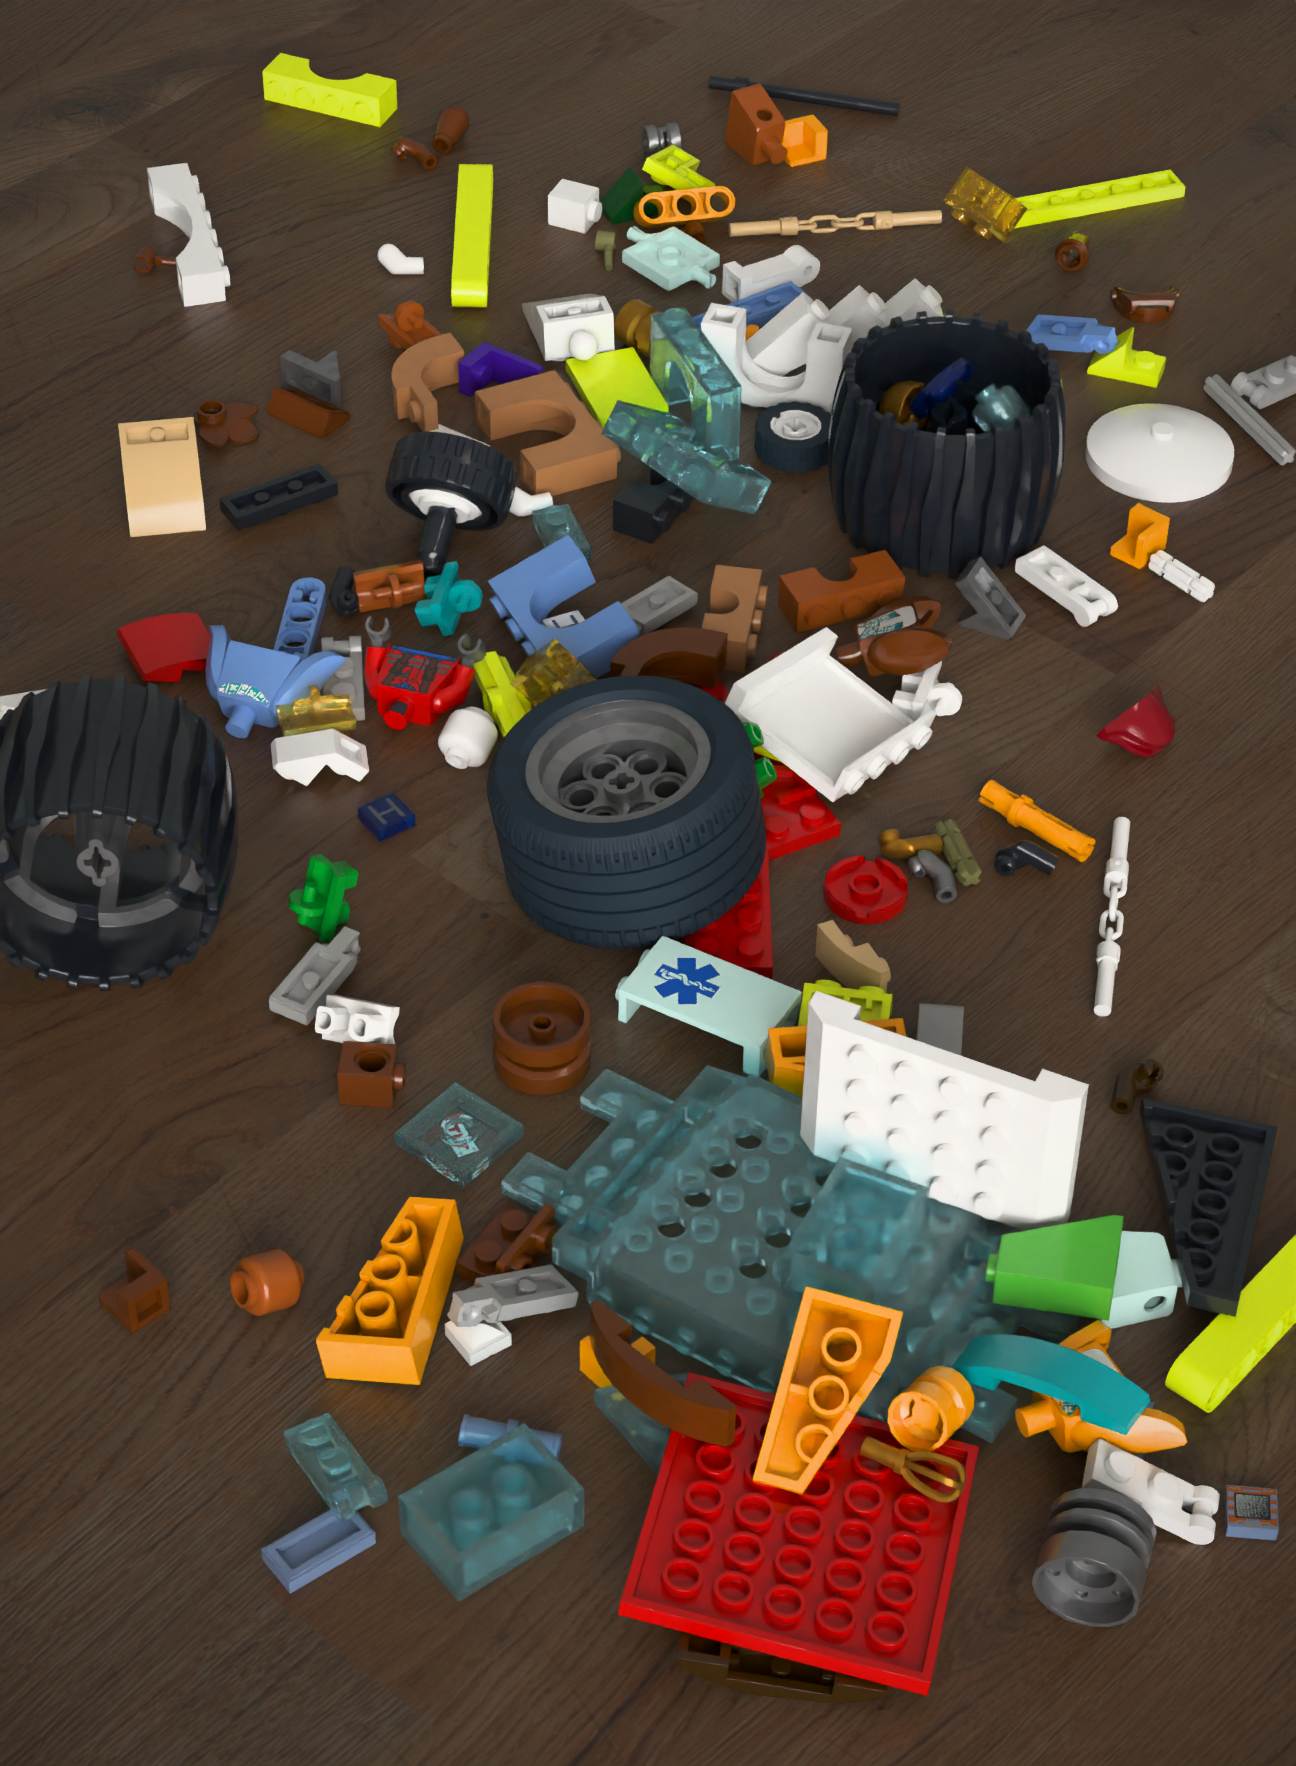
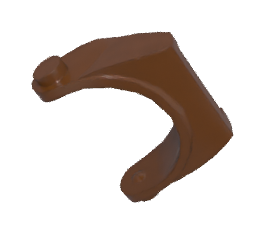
M1170 286L1168 291L1157 293L1132 292L1121 287H1114V290H1111V301L1114 308L1126 319L1137 323H1155L1167 319L1173 314L1175 300H1179L1180 296L1179 289H1176L1175 286ZM1166 305V306H1162V307H1136V306Z

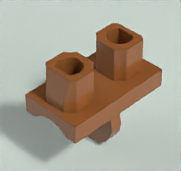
M414 300L397 304L396 312L387 315L382 313L378 315V325L389 334V342L395 348H405L407 350L423 340L442 335L424 319V308Z
M421 560L352 572L355 593L359 598L358 605L360 608L358 611L360 613L387 607L395 609L402 607L403 604L427 600L424 588V568Z

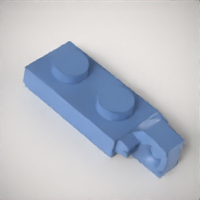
M1038 314L1026 330L1031 333L1032 342L1035 344L1044 343L1048 350L1089 353L1094 349L1099 354H1105L1113 351L1119 343L1115 328L1100 325L1095 318Z

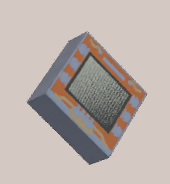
M1226 1485L1224 1493L1225 1536L1276 1541L1279 1531L1277 1489Z

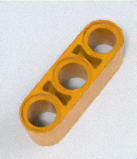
M725 186L655 192L645 195L635 204L633 215L636 222L646 228L687 224L691 220H697L700 223L717 221L732 212L735 206V197L731 190ZM712 195H717L723 199L724 209L722 212H717L711 207L710 198ZM678 199H686L691 204L690 215H683L678 211ZM646 202H652L657 206L659 212L656 219H650L644 214L643 206Z

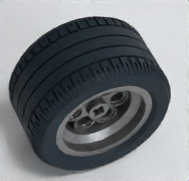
M655 676L610 677L577 685L548 698L525 714L502 739L492 757L487 778V796L509 889L519 907L533 922L558 937L578 944L604 949L652 947L662 936L676 941L707 927L727 913L749 891L761 870L767 839L750 737L739 717L729 706L713 695L692 685Z

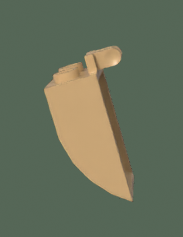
M194 417L118 423L130 537L206 530Z

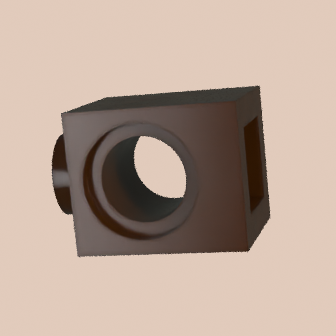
M343 1041L337 1071L339 1105L379 1108L394 1107L396 1090L404 1091L406 1081V1064L398 1063L397 1044Z

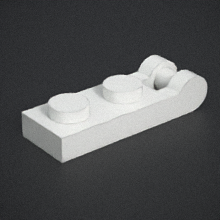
M1045 545L1016 559L1015 572L1072 612L1077 623L1083 627L1095 623L1098 616H1108L1118 608L1117 600L1110 591Z
M1100 1438L1089 1447L1082 1488L1105 1489L1128 1497L1144 1508L1153 1518L1155 1525L1191 1543L1204 1545L1213 1541L1216 1523L1212 1519V1515L1218 1511L1220 1494L1217 1490L1204 1485L1194 1486ZM1182 1508L1192 1512V1514L1183 1511Z

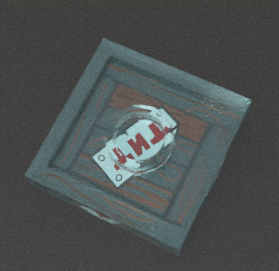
M455 1082L394 1133V1139L397 1146L464 1188L524 1136V1125Z

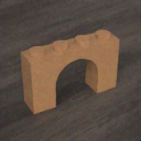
M555 370L475 391L476 422L490 441L530 430H549L565 436L556 441L520 450L521 482L531 495L549 492L552 497L617 478V462L621 460L617 443L614 440L611 441L604 432L601 423L594 420L588 412L585 403L578 400L569 383L564 382Z

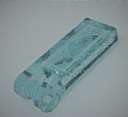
M329 1413L283 1431L286 1447L339 1522L355 1517L356 1510L370 1505L372 1508H376L388 1502V1494L383 1481L378 1474L372 1473Z

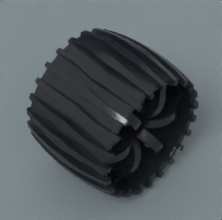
M945 310L944 317H927L926 311L917 312L915 319L903 321L898 316L891 319L889 326L881 328L876 325L869 330L867 338H858L854 342L851 352L847 354L834 395L828 436V468L831 495L839 527L843 533L849 534L850 543L856 549L863 547L868 551V554L886 550L901 571L903 567L920 570V577L928 578L929 572L948 573L949 579H957L958 573L963 572L970 561L980 556L989 568L998 565L1000 569H1004L1010 565L1012 558L1016 556L1022 557L1029 553L1032 543L1037 544L1042 536L1057 495L1066 441V411L1062 379L1057 360L1049 357V351L1045 344H1035L1032 342L1031 333L1025 329L1020 331V333L1010 330L1009 324L1005 320L1000 319L997 324L982 321V314L973 313L972 319L953 317V310ZM964 359L962 366L954 376L929 399V414L925 426L921 430H919L918 423L910 422L908 426L895 422L894 414L886 412L882 415L879 413V404L884 393L895 383L914 381L924 383L925 388L951 364Z

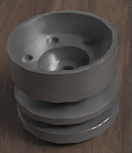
M1079 1488L1064 1492L1053 1502L1043 1538L1044 1543L1041 1546L1032 1579V1586L1036 1597L1048 1610L1071 1622L1092 1627H1111L1126 1623L1137 1614L1147 1576L1146 1571L1157 1533L1153 1518L1138 1503L1122 1494L1109 1490Z

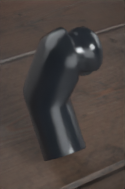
M339 567L328 596L331 605L343 616L353 615L360 608L358 605V595L352 592L354 584L352 572L355 571L349 567Z
M1021 840L1003 846L996 853L994 866L996 871L1004 876L1013 875L1014 870L1028 865L1050 875L1060 857L1030 840Z

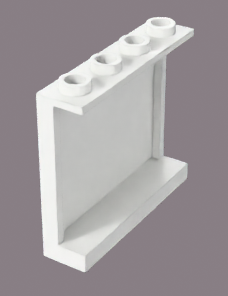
M825 627L735 682L725 705L734 711L742 724L747 722L758 724L764 738V744L761 746L830 801L834 802L846 793L854 794L868 778L871 777L873 780L878 778L892 762L894 764L900 763L914 747L917 750L922 748L933 733L930 726L937 713L931 710L914 721L896 706L892 705L887 699L830 656L838 636Z

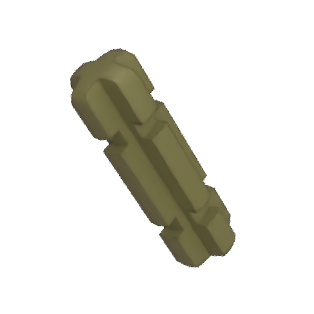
M948 819L945 822L940 820L935 826L937 829L935 834H938L942 839V850L952 869L956 872L955 875L959 883L965 887L970 884H978L981 881L980 874L982 870L974 859L975 857L964 836L960 833L961 830L957 823L952 819Z

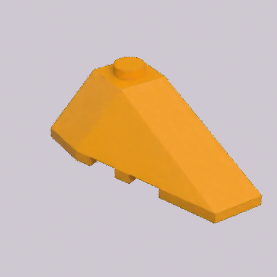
M808 1286L805 1287L753 1481L798 1494L804 1493L891 1362L903 1312Z

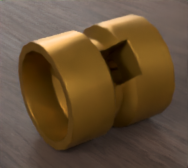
M634 299L626 303L616 316L614 335L617 340L629 347H634L644 356L655 362H661L668 358L677 347L681 336V327L679 322L671 317L658 312L655 308L639 299Z

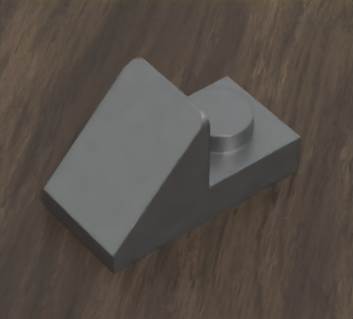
M291 350L280 356L282 387L297 388L342 409L340 374L336 351H332L318 362Z
M980 556L967 564L955 582L963 597L969 601V605L958 619L957 624L1008 640L1013 637L1025 619L1026 614Z

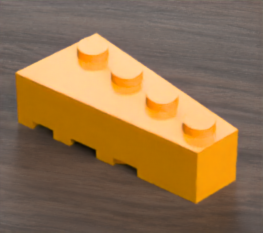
M408 1198L381 1239V1250L373 1261L367 1260L360 1271L361 1280L351 1296L345 1295L337 1306L336 1319L330 1328L324 1327L316 1338L326 1378L420 1385L464 1239L454 1199Z

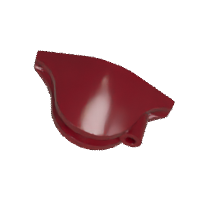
M1157 684L1146 697L1105 726L1096 736L1103 741L1117 744L1137 756L1154 757L1173 739L1175 734L1174 723L1177 720L1169 713L1163 700L1162 690Z

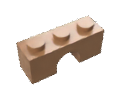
M716 565L710 591V613H705L701 628L728 633L727 665L724 671L745 673L748 658H756L758 634L754 633H761L763 610L759 609H766L768 600V586L762 585V569Z

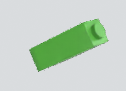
M1110 1215L1002 1235L999 1254L989 1253L986 1271V1282L994 1283L993 1303L1109 1321L1124 1216Z

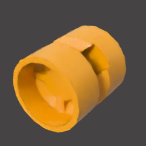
M945 1366L928 1368L893 1399L888 1409V1424L891 1433L901 1445L910 1451L932 1452L936 1450L969 1419L974 1409L975 1399L971 1385L962 1374L953 1368Z

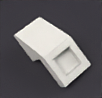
M333 728L275 738L271 743L273 769L282 777L289 780L294 779L305 786H308L326 764L337 774L347 775L359 782L369 772L366 746Z

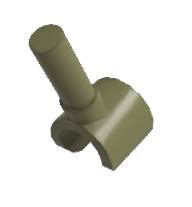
M598 230L595 250L604 252V268L606 271H611L613 269V253L616 252V233Z

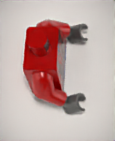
M372 616L367 618L365 628L372 641L371 647L366 648L364 680L370 697L377 700L378 713L384 717L385 723L390 728L402 730L407 726L408 722L429 726L434 724L441 714L463 704L476 671L472 669L473 664L480 662L486 656V647L480 638L477 641L476 647L468 651L471 645V638L468 634L460 637L458 649L463 654L462 662L461 658L389 644L387 649L383 648V643L392 634L387 617H385L384 628L379 632L372 631L374 625Z

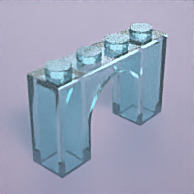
M685 307L679 309L672 308L665 312L652 314L650 376L668 405L691 401L692 449L708 455V466L739 459L741 384Z
M617 400L602 431L604 436L702 503L751 514L757 512L772 482L747 464L720 458L690 445L697 430L675 415Z

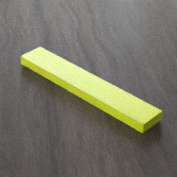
M1165 170L988 203L987 214L997 227L1004 231L1184 197L1185 186L1172 170Z

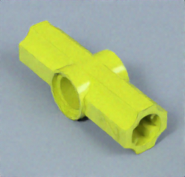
M496 651L487 652L483 660L473 664V669L476 670L474 677L483 694L484 709L493 718L494 724L497 723L504 738L512 727L532 710V705L525 682H517L506 657L498 655Z

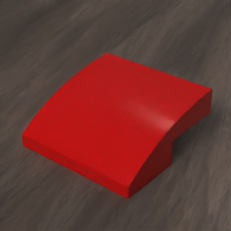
M198 613L158 615L132 622L118 629L117 636L142 681L179 683L183 670L205 671L210 634Z

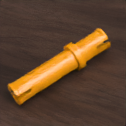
M995 780L987 782L980 792L979 802L1006 817L1010 825L1014 827L1021 826L1056 848L1068 853V855L1079 862H1084L1091 855L1094 849L1092 845L1096 842L1094 838L1081 833L1071 825L1033 804V799L1027 795L1019 796Z

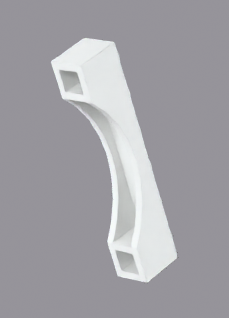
M187 163L147 168L149 194L155 215L179 227L190 239L185 249L176 257L178 288L184 307L226 301L225 287L230 286L229 270L227 265L224 266L222 249L218 247L215 228L212 229L210 213L208 210L206 211L204 195L200 193L197 175L191 176Z

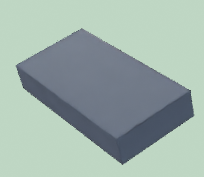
M345 1500L262 1548V1560L291 1594L376 1544V1535L352 1504Z

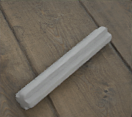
M1215 374L1213 377L1208 376L1205 379L1204 391L1279 465H1285L1287 462L1292 463L1294 461L1295 448L1242 396L1232 391L1231 386L1220 375Z

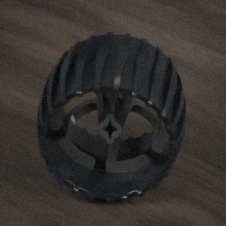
M83 675L80 682L62 685L61 681L58 680L50 683L48 689L36 695L33 692L28 693L22 698L18 707L14 710L8 709L0 720V950L6 954L7 962L14 967L22 964L34 970L35 978L45 981L46 977L49 976L67 981V988L76 989L77 983L99 985L100 991H110L111 985L130 983L132 988L141 987L144 979L157 975L164 979L171 976L174 967L184 963L188 965L195 959L200 946L207 945L213 935L225 906L235 870L238 848L237 792L234 775L221 736L213 733L209 719L203 713L197 715L187 707V701L177 695L173 699L166 694L158 692V685L150 682L147 683L146 687L126 683L125 676L115 675L114 681L93 680L92 675ZM71 813H74L75 846L62 842V836L53 833L50 837L42 832L58 816L60 819H70ZM136 821L152 827L153 834L159 838H163L165 835L169 837L164 845L150 848L149 844H145L139 847V851L123 852L131 826Z

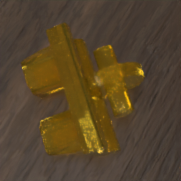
M312 685L308 686V698L294 700V703L276 705L277 717L283 737L332 728L349 737L350 730L357 729L356 718L352 712L348 694L320 696L318 686Z

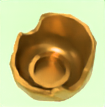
M914 381L895 383L884 393L879 404V413L884 415L886 412H890L895 415V422L908 426L910 422L918 423L919 430H921L925 426L929 414V399L914 409H910V406L924 389L925 384Z

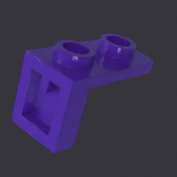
M483 342L458 362L459 392L471 397L475 394V391L488 385L491 380L504 384L542 374L543 368L537 363Z

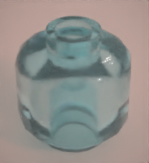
M993 383L975 396L978 404L972 411L974 420L984 433L991 432L993 425L1000 424L1003 429L1013 426L1016 418L1024 416L1027 419L1030 414L1028 406L1011 385L1006 384L997 389Z

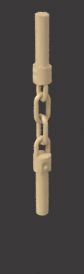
M890 210L859 213L856 217L838 218L836 215H816L809 220H798L796 216L769 221L729 223V236L766 234L792 236L798 235V231L809 230L812 233H831L839 228L856 227L858 230H888L895 226L941 224L942 212L941 210L892 213ZM872 217L873 225H863L864 221L861 218ZM831 220V226L833 227L816 228L817 223L815 221Z

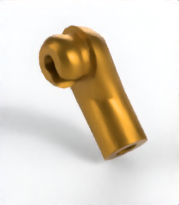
M888 829L878 836V842L881 845L879 850L882 855L889 859H910L913 856H917L920 850H929L935 855H939L943 849V842L938 834L901 839L898 830Z

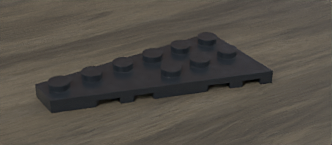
M1142 1098L1139 1112L1187 1306L1236 1317L1278 1127Z

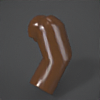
M405 136L397 138V142L391 146V151L400 160H404L410 153L426 170H432L438 164V158L424 144Z

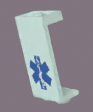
M662 936L651 950L647 949L643 952L638 966L631 975L624 976L616 989L615 998L619 1001L618 1020L627 1023L637 1009L644 1005L743 1046V1072L759 1078L767 1067L768 1029L798 1026L802 992Z

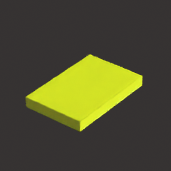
M634 347L598 353L588 360L565 359L566 372L595 421L601 423L603 429L668 417V404Z

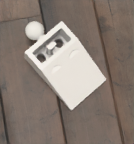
M583 294L522 303L523 313L545 361H564L569 357H575L578 360H588L595 354L615 350L613 311L605 296Z

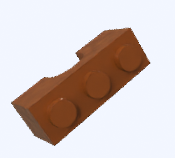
M886 550L850 558L849 580L846 581L828 580L821 576L815 567L780 575L778 607L796 633L873 615L881 607L904 598L905 575Z

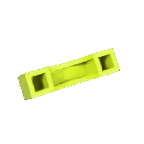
M280 53L263 70L265 100L381 127L397 110V85L394 79L368 73L347 80L326 79L310 70L309 59Z

